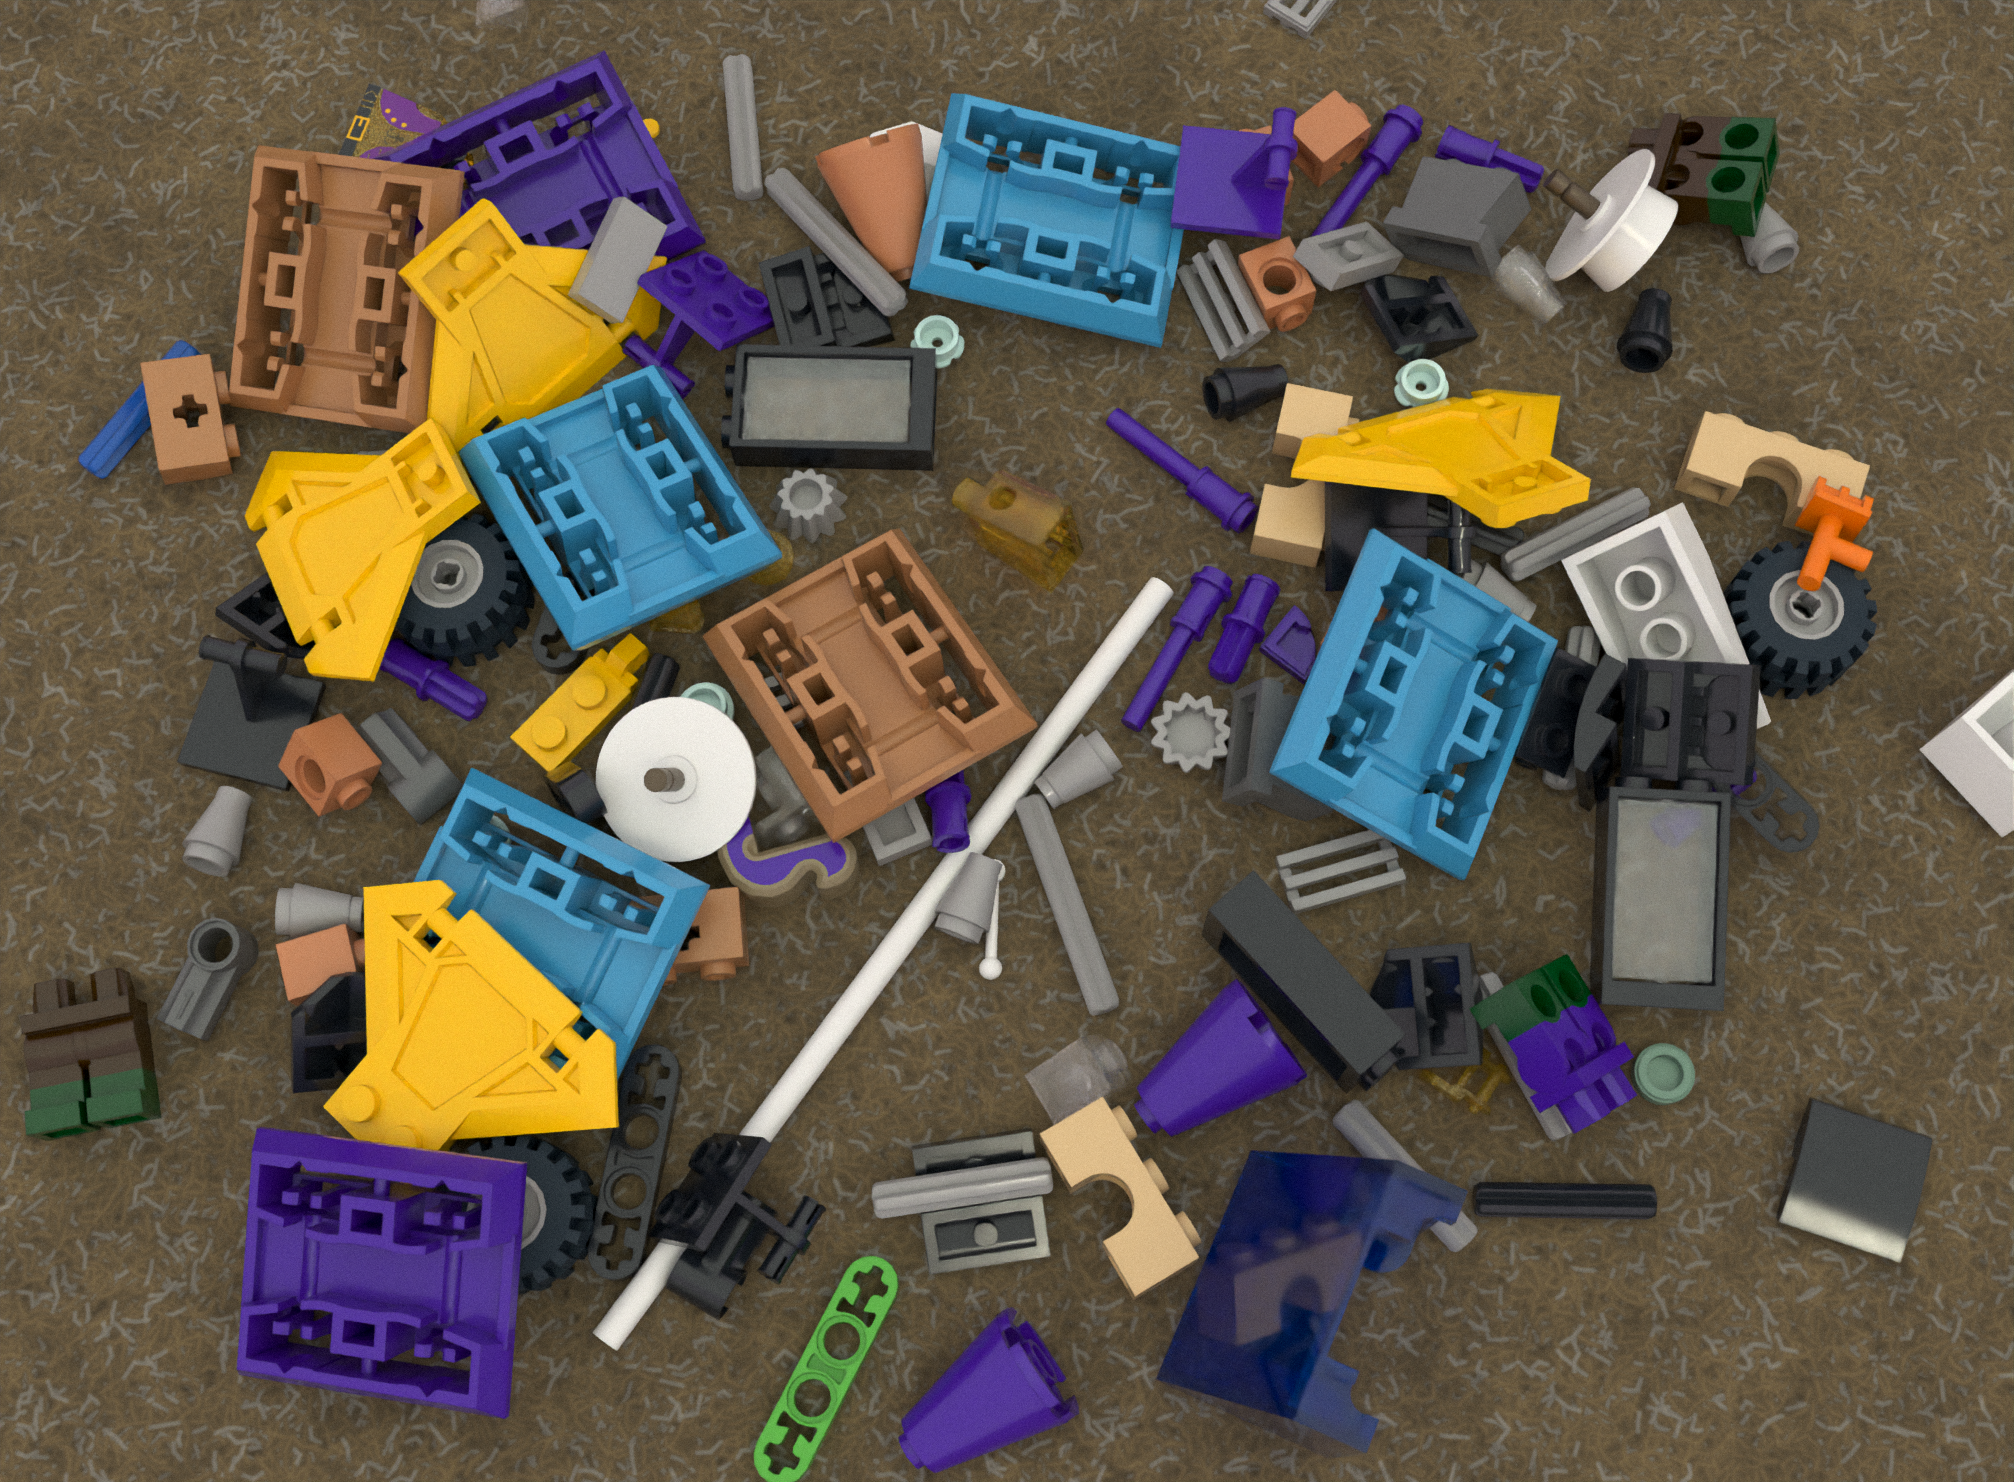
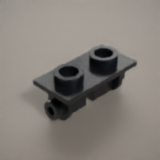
M1555 648L1514 754L1517 757L1515 760L1517 765L1533 771H1537L1539 767L1560 778H1565L1574 755L1575 730L1580 707L1586 689L1597 668L1596 666L1560 648Z

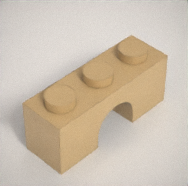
M1287 383L1272 454L1296 460L1304 437L1318 433L1335 436L1338 435V428L1358 423L1359 419L1349 417L1353 396ZM1308 479L1305 483L1291 488L1265 484L1250 554L1316 568L1320 551L1325 552V481Z
M1705 411L1692 432L1674 489L1728 507L1741 489L1744 479L1753 476L1769 478L1780 485L1787 497L1788 506L1782 526L1814 536L1813 533L1794 525L1803 510L1807 496L1818 476L1826 478L1825 485L1837 490L1842 485L1850 488L1849 495L1860 499L1870 465L1855 461L1849 454L1834 449L1822 450L1801 443L1796 437L1785 432H1768L1747 425L1740 418L1731 414H1713Z
M1101 1097L1040 1133V1143L1070 1194L1086 1184L1098 1180L1113 1182L1127 1193L1132 1205V1217L1126 1227L1103 1241L1102 1248L1134 1301L1195 1264L1199 1256L1194 1248L1202 1242L1187 1215L1181 1211L1174 1216L1162 1196L1163 1193L1169 1190V1186L1152 1158L1142 1162L1130 1141L1138 1136L1120 1105L1111 1110L1104 1097Z

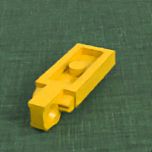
M631 633L619 642L609 654L601 648L593 657L590 656L510 736L511 740L547 773L571 761L631 700L632 693L635 691L639 681L633 674L647 661L649 656L648 648Z

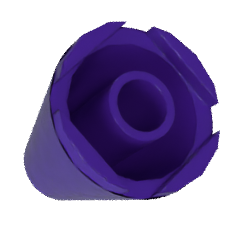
M1235 979L1220 991L1136 1088L1141 1099L1134 1103V1106L1154 1134L1163 1128L1173 1137L1298 1085L1308 1075L1288 1044L1284 1043L1272 1026V1022L1253 996L1238 979Z
M1013 1307L1006 1308L997 1314L902 1418L901 1423L904 1433L898 1437L899 1443L906 1457L917 1469L926 1466L933 1473H938L1068 1423L1069 1420L1079 1414L1075 1395L1064 1401L1059 1389L1055 1385L1058 1381L1064 1382L1067 1378L1041 1337L1028 1321H1025L1018 1327L1013 1324L1017 1313Z

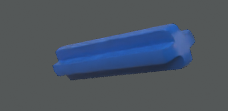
M179 340L175 342L161 360L201 355V353L189 343ZM143 381L79 455L78 462L81 466L100 479L107 478L151 425Z

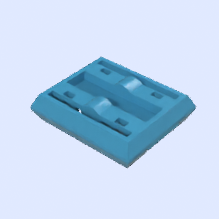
M951 93L909 289L1161 348L1184 229L1170 228L1181 146L976 96ZM966 138L973 139V140H977V141H981V142H983V143H982V146H981V145H978V144H976V143H974V142H972V141H970V140H968V139H966ZM996 145L1006 147V155L1008 157L992 153L995 152ZM1020 151L1042 155L1040 163L1035 164L1021 160L1019 157ZM987 162L1008 166L1007 172L1001 173L989 170V168H986ZM1094 168L1114 173V176L1108 181L1093 178ZM1129 177L1139 179V188L1123 184H1127ZM1153 182L1164 183L1163 188L1151 187ZM1121 194L1138 197L1136 204L1122 202L1119 199ZM968 259L988 265L980 270H975L970 262L964 260ZM1102 291L1119 295V299L1113 303L1108 300L1105 294L1097 292Z
M655 365L602 385V389L528 420L522 418L473 438L458 452L461 461L572 651L587 649L760 572L782 558V552L666 373L661 367ZM654 416L667 439L655 443L653 429L648 422L642 424V421ZM640 443L641 450L637 451L634 445ZM513 476L538 517L540 524H534L519 499L509 477ZM693 477L718 514L719 520L730 537L718 541L717 530L713 523H705V512L699 501H695ZM532 488H534L535 500L529 492ZM549 536L557 555L570 571L586 600L582 601L569 578L563 577L560 563L553 551H550L543 538ZM595 588V596L592 597L589 590Z
M1373 528L1369 530L1269 773L1458 880H1465L1558 639L1511 612L1510 607L1429 558H1422ZM1381 606L1388 609L1384 620L1373 623ZM1499 661L1505 664L1503 672L1495 668L1492 669L1493 664ZM1496 688L1491 702L1481 697L1487 690ZM1329 733L1336 736L1332 748L1322 751ZM1469 762L1463 777L1451 774L1454 765ZM1425 788L1433 792L1423 794ZM1448 789L1455 793L1452 802L1446 798H1441L1444 790ZM1445 817L1442 828L1436 827V819Z
M474 768L470 769L444 825L439 827L413 881L443 880L457 894L446 910L458 921L471 909L475 910L583 1012L582 1016L590 1022L584 1023L577 1020L573 1026V1029L584 1040L587 1041L597 1029H602L616 1043L617 1081L710 887L709 884ZM494 813L508 815L510 820L567 846L562 857L559 858L491 824L490 821ZM509 838L523 846L511 845L506 843ZM580 853L602 863L604 867L620 875L635 878L636 883L664 896L660 908L575 865ZM633 900L649 909H639L629 905V903ZM432 929L423 938L432 948H435L442 940ZM557 1048L548 1057L560 1069L569 1060Z

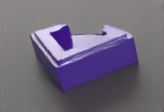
M1294 605L1261 644L1259 652L1304 685L1315 663L1316 644L1308 618Z

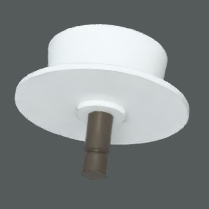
M1642 149L1629 155L1607 173L1590 193L1576 182H1571V179L1559 169H1555L1547 177L1543 187L1554 196H1560V200L1575 211L1546 262L1545 273L1548 278L1553 281H1560L1581 268L1603 291L1609 292L1628 281L1653 255L1675 220L1678 204L1675 200L1648 185L1655 166V156L1652 152Z
M667 697L652 700L636 707L626 714L610 731L599 754L596 769V790L606 806L608 813L604 817L607 823L624 843L661 861H691L719 850L742 828L755 799L757 783L756 765L747 739L730 717L716 707L700 700L685 697Z

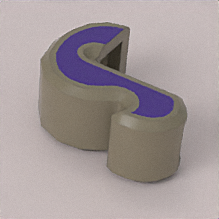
M750 813L739 832L727 844L717 850L718 858L732 886L739 887L744 899L758 907L778 908L791 903L803 893L811 882H816L822 899H834L846 894L853 888L860 872L856 849L846 837L833 843L828 834L760 852Z

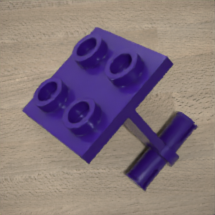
M1287 107L1276 108L1273 111L1271 134L1183 125L1170 228L1280 240L1285 194L1289 184L1290 162L1296 158L1298 143L1293 138L1297 113Z
M702 250L640 276L637 284L674 313L675 316L658 351H655L643 341L639 335H634L626 342L623 353L628 355L643 369L651 365L661 367L683 400L692 390L691 388L695 386V382L673 366V363L694 332H697L718 351L731 347L775 326L768 299L762 292L749 287L730 272L725 262L720 258Z

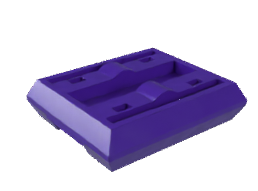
M605 50L373 158L438 168L484 145L487 159L470 167L466 160L454 166V170L465 172L464 181L468 186V189L462 192L460 217L482 198L487 199L494 204L520 240L527 245L589 250L613 198L626 197L668 226L655 255L665 256L667 261L706 243L700 228L678 189V185L633 101H631ZM595 94L598 98L600 106L592 108L590 102L577 108L579 115L572 119L569 118L568 114H562L555 118V127L540 134L537 133L532 123ZM584 121L589 131L578 137L574 135L569 139L567 131L572 126ZM418 218L415 221V239L416 235L424 227Z
M257 1128L252 1148L237 1357V1371L239 1375L502 1419L509 1417L527 1162L275 1128ZM301 1165H303L307 1171L374 1178V1181L302 1172L300 1169ZM390 1181L403 1182V1183H390ZM323 1182L340 1184L335 1188L322 1192ZM446 1184L450 1191H456V1192H463V1193L483 1195V1197H482V1196H475V1195H467V1194L453 1193V1192H446V1191H439V1190H432V1189H427V1188H435V1187H438V1186H441V1185ZM462 1202L482 1204L467 1212H461ZM314 1310L331 1312L321 1319L313 1321ZM295 1329H301L300 1337L309 1340L331 1334L330 1348L292 1343L288 1342L289 1335ZM414 1348V1356L431 1358L434 1356V1352L441 1351L443 1352L442 1360L455 1363L471 1356L470 1371L389 1359Z

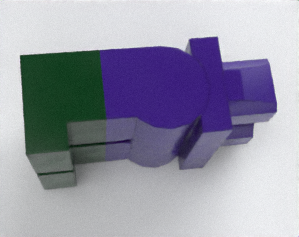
M1568 954L1511 982L1469 1008L1482 1030L1494 1023L1499 1028L1518 1058L1517 1066L1521 1079L1529 1088L1537 1092L1530 1099L1538 1112L1541 1113L1556 1105L1573 1134L1611 1113L1610 1111L1637 1096L1619 1067L1634 1058L1625 1042L1616 1046V1036L1612 1026Z

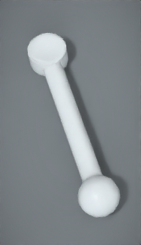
M1004 865L998 876L990 931L986 933L985 959L979 965L980 974L989 980L996 979L1002 972V964L997 959L999 881L1005 876Z

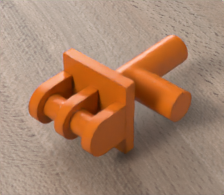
M1818 476L1813 483L1803 510L1794 525L1814 534L1797 579V584L1807 591H1817L1820 589L1830 560L1863 573L1873 555V551L1852 542L1870 519L1872 514L1870 509L1874 498L1865 495L1861 500L1849 495L1850 488L1842 485L1837 490L1825 485L1827 479Z

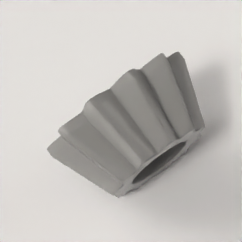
M812 468L804 473L795 470L791 478L783 479L776 486L777 495L769 505L770 509L778 513L774 526L777 528H787L790 540L803 535L810 543H814L820 533L829 536L834 535V522L846 518V514L840 506L847 500V496L836 489L837 480L835 478L820 474Z
M1185 692L1178 703L1168 700L1164 701V715L1154 717L1151 720L1152 726L1158 732L1153 737L1151 745L1163 752L1164 764H1179L1182 771L1188 773L1194 766L1199 769L1210 770L1213 760L1227 756L1228 750L1224 742L1229 739L1230 727L1225 725L1224 722L1228 713L1225 709L1213 708L1210 696H1204L1196 701L1189 693Z

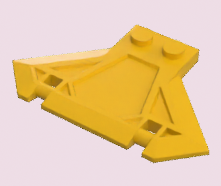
M484 198L477 202L398 272L436 319L427 420L432 417L445 429L458 457V452L473 438L483 435L480 430L494 417L500 423L491 431L522 418L528 420L580 398L627 356L623 353V348L620 344L629 335L635 332L644 341L658 329L661 303L640 286L623 323H609L606 326L602 321L604 318L568 296L589 250L524 244L494 204ZM654 255L647 272L666 265L667 257ZM461 461V463H462V465H463V467H464V469H465V471H466L468 477L471 478V476H470V474L468 473L466 467L464 466L463 462Z
M1495 389L1471 392L1473 396L1471 399L1451 397L1338 428V435L1335 436L1318 433L1304 437L1291 472V478L1443 495L1479 517L1485 525L1494 528H1508L1514 526L1518 521L1541 514L1558 513L1564 507L1587 501L1591 482L1590 478L1551 457L1561 396Z
M432 417L382 455L272 451L245 513V519L249 529L254 532L267 527V531L256 543V546L296 642L302 646L314 640L316 644L304 658L306 667L313 676L374 682L426 543L481 503L445 429Z
M443 880L363 887L367 1055L323 1106L355 1139L447 1152L460 1139L619 1127L616 1043L602 1029H597L585 1041L573 1029V1026L583 1012L475 910L471 909L459 921L446 910L457 894ZM431 929L442 939L435 948H432L423 939ZM556 1048L569 1059L561 1069L548 1058Z

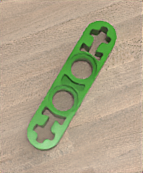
M876 1256L862 1257L854 1261L846 1270L760 1435L754 1450V1465L759 1475L767 1482H797L803 1478L812 1465L896 1301L899 1292V1279L892 1265L883 1258ZM874 1268H878L883 1271L881 1281L888 1287V1290L884 1297L873 1295L869 1299L864 1312L875 1314L876 1317L872 1325L867 1327L855 1315L839 1312L838 1309L844 1299H847L855 1307L862 1291L854 1283L859 1273L870 1275ZM837 1324H850L857 1329L860 1335L859 1348L848 1359H835L828 1354L825 1348L826 1335ZM809 1380L822 1381L830 1391L831 1401L829 1407L823 1414L817 1417L803 1415L796 1405L795 1397L797 1390L803 1383ZM786 1412L798 1424L816 1428L817 1432L811 1442L803 1434L799 1435L792 1451L795 1456L800 1458L798 1466L795 1469L784 1467L778 1475L770 1470L774 1460L766 1452L771 1443L782 1445L792 1428L779 1425Z

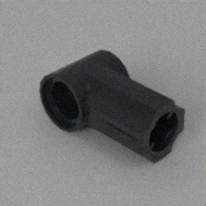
M742 1191L741 1194L772 1217L777 1218V1211L747 1192ZM730 1210L704 1252L685 1249L667 1280L666 1289L716 1320H720L728 1310L724 1306L726 1300L736 1284L741 1286L744 1284L748 1275V1271L745 1269L757 1249L761 1246L767 1233Z

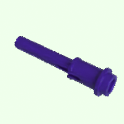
M1398 105L1395 109H1390L1385 113L1383 117L1384 125L1367 149H1364L1361 153L1362 165L1310 237L1343 228L1379 176L1383 175V173L1386 176L1390 174L1392 167L1410 142H1417L1422 135L1423 119L1418 112L1409 106Z
M1116 408L1110 414L1106 425L1187 487L1185 495L1191 499L1193 498L1222 521L1221 528L1227 532L1233 529L1240 534L1253 522L1259 511V506L1253 503L1254 496L1246 492L1242 495L1213 473V470L1208 466L1200 470L1122 409Z
M1204 566L1201 572H1195L1191 576L1190 582L1193 586L1176 615L1170 621V626L1175 628L1121 719L1122 724L1127 728L1141 732L1193 640L1197 642L1202 641L1204 633L1223 601H1230L1232 597L1230 588L1233 581L1221 570L1211 566Z

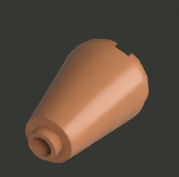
M918 123L887 130L886 134L857 139L823 151L815 156L818 169L862 246L897 282L912 277L927 208L923 143Z

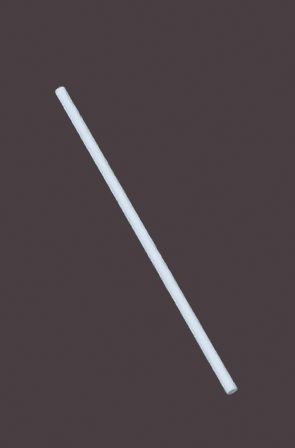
M1155 577L1149 579L968 824L970 835L969 847L961 852L947 853L739 1135L763 1137L769 1142L773 1140L938 914L934 911L962 870L969 853L974 852L981 855L984 853L1015 811L1016 802L1026 796L1034 785V781L1040 777L1173 596V590L1165 582ZM658 1243L595 1328L593 1334L618 1351L665 1287L675 1264L686 1248Z

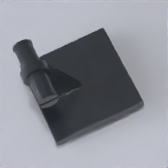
M1325 481V591L1345 590L1369 530L1373 528L1424 559H1427V537L1448 539V570L1452 573H1472L1471 538H1477V526H1471V513L1448 499V526H1427V493Z
M205 635L200 643L199 657L203 660L214 661L177 762L183 766L289 792L292 783L278 765L294 730L314 722L326 685L323 682L284 673L288 661L285 653H276L257 648L256 643L248 639L240 638L235 643Z
M714 1133L712 1137L703 1140L692 1153L688 1163V1167L691 1170L680 1187L669 1192L659 1204L655 1212V1220L657 1222L648 1236L659 1243L704 1252L726 1216L732 1210L777 1240L757 1271L768 1280L780 1285L781 1280L797 1254L805 1255L810 1247L811 1242L807 1238L822 1214L826 1211V1208L822 1204H818L819 1202L804 1195L787 1225H783L741 1194L772 1144L763 1137Z

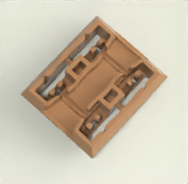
M258 145L253 163L230 376V406L403 433H411L427 421L436 319L398 272L459 219L465 172L393 161ZM297 179H299L300 192L295 191ZM303 204L300 222L299 218L293 217L294 206L301 207ZM312 205H319L320 208L317 226L310 224ZM418 218L424 227L416 235L415 242H413L415 221ZM291 232L296 233L299 237L297 255L287 254ZM281 309L291 310L289 330L285 333L280 332ZM297 343L303 344L304 358L301 366L295 365ZM287 345L286 362L284 358L277 357L278 346L285 347ZM402 357L401 361L407 368V372L397 382L399 359ZM275 371H279L280 373L274 387Z
M900 528L889 530L715 625L702 636L833 843L1037 728V722ZM895 576L908 598L933 631L930 633L927 631L913 610L904 615L901 613L895 597L884 588L883 582ZM881 608L884 609L886 624L877 612ZM942 643L969 681L970 687L986 708V713L974 718L964 697H959L953 681L948 675H945L941 650L938 644ZM759 653L794 707L793 709L784 712L765 683L754 661L749 660V657ZM777 665H780L783 680L775 669ZM799 721L803 722L808 733L822 750L846 787V792L839 794L825 771L819 769L814 754L807 743L802 740L793 726ZM847 770H849L852 786L843 774Z

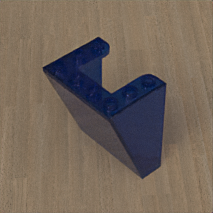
M1251 1150L1156 1380L1325 1458L1332 1459L1366 1454L1379 1419L1359 1412L1352 1403L1350 1391L1360 1371L1327 1357L1361 1269L1364 1268L1374 1273H1389L1401 1267L1409 1258L1417 1236L1438 1221L1450 1226L1456 1223L1468 1191L1399 1160Z

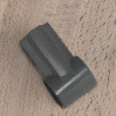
M392 708L383 712H375L360 724L358 734L381 760L382 765L379 771L389 782L387 788L420 826L458 796L463 784L433 749L428 751L414 731Z
M220 918L206 919L196 925L190 933L187 942L189 956L157 1017L158 1020L205 1041H208L240 977L250 971L256 963L259 954L258 942L252 933L245 928ZM231 936L233 941L231 953L226 959L217 962L215 950L218 943L223 938Z

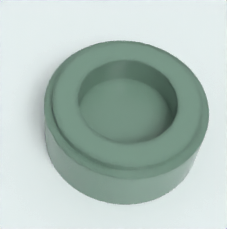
M1658 1043L1647 1047L1638 1054L1632 1064L1631 1078L1636 1091L1645 1100L1656 1105H1671L1689 1094L1695 1081V1069L1691 1059L1683 1050L1671 1044Z

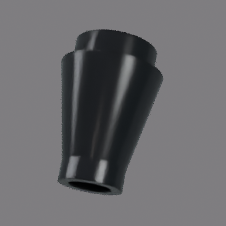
M1651 288L1639 294L1637 305L1617 341L1620 360L1625 367L1639 373L1658 371L1672 356L1670 315L1672 298L1666 291Z
M1281 364L1216 368L1213 375L1206 376L1203 380V398L1206 408L1213 419L1226 418L1228 422H1231L1276 398L1283 397L1289 382L1286 371Z

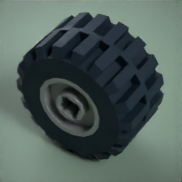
M476 513L471 516L469 521L463 515L426 543L395 626L410 646L413 645L417 651L428 658L434 655L437 660H444L452 667L454 656H457L464 667L477 666L475 655L483 653L489 662L499 657L494 648L498 644L504 642L510 649L518 641L513 633V629L516 626L526 631L531 619L524 608L534 609L535 596L529 588L534 586L501 527L496 523L490 526L484 516Z
M1790 541L1777 543L1772 551L1765 547L1756 552L1750 561L1747 560L1723 592L1749 664L1761 665L1760 682L1763 683L1761 694L1773 697L1780 688L1785 689V699H1798L1805 690H1807L1809 697L1821 693L1828 684L1832 686L1863 655L1869 647L1867 642L1875 634L1877 624L1871 621V619L1877 613L1876 600L1866 599V595L1872 588L1866 578L1858 580L1855 577V569L1830 560L1819 590L1807 591L1797 584L1799 573L1811 544L1809 541H1801L1796 549L1793 548Z
M532 1136L491 1137L492 1143L490 1144L478 1141L467 1148L470 1155L527 1162L518 1294H527L528 1291H542L553 1287L551 1284L557 1279L565 1280L575 1271L572 1265L577 1259L585 1260L588 1255L586 1243L589 1235L592 1234L594 1225L593 1210H596L598 1196L591 1194L589 1186L594 1184L588 1172L579 1168L578 1164L580 1162L571 1154ZM446 1184L436 1187V1190L483 1197V1195L450 1191ZM462 1202L461 1212H467L482 1204Z

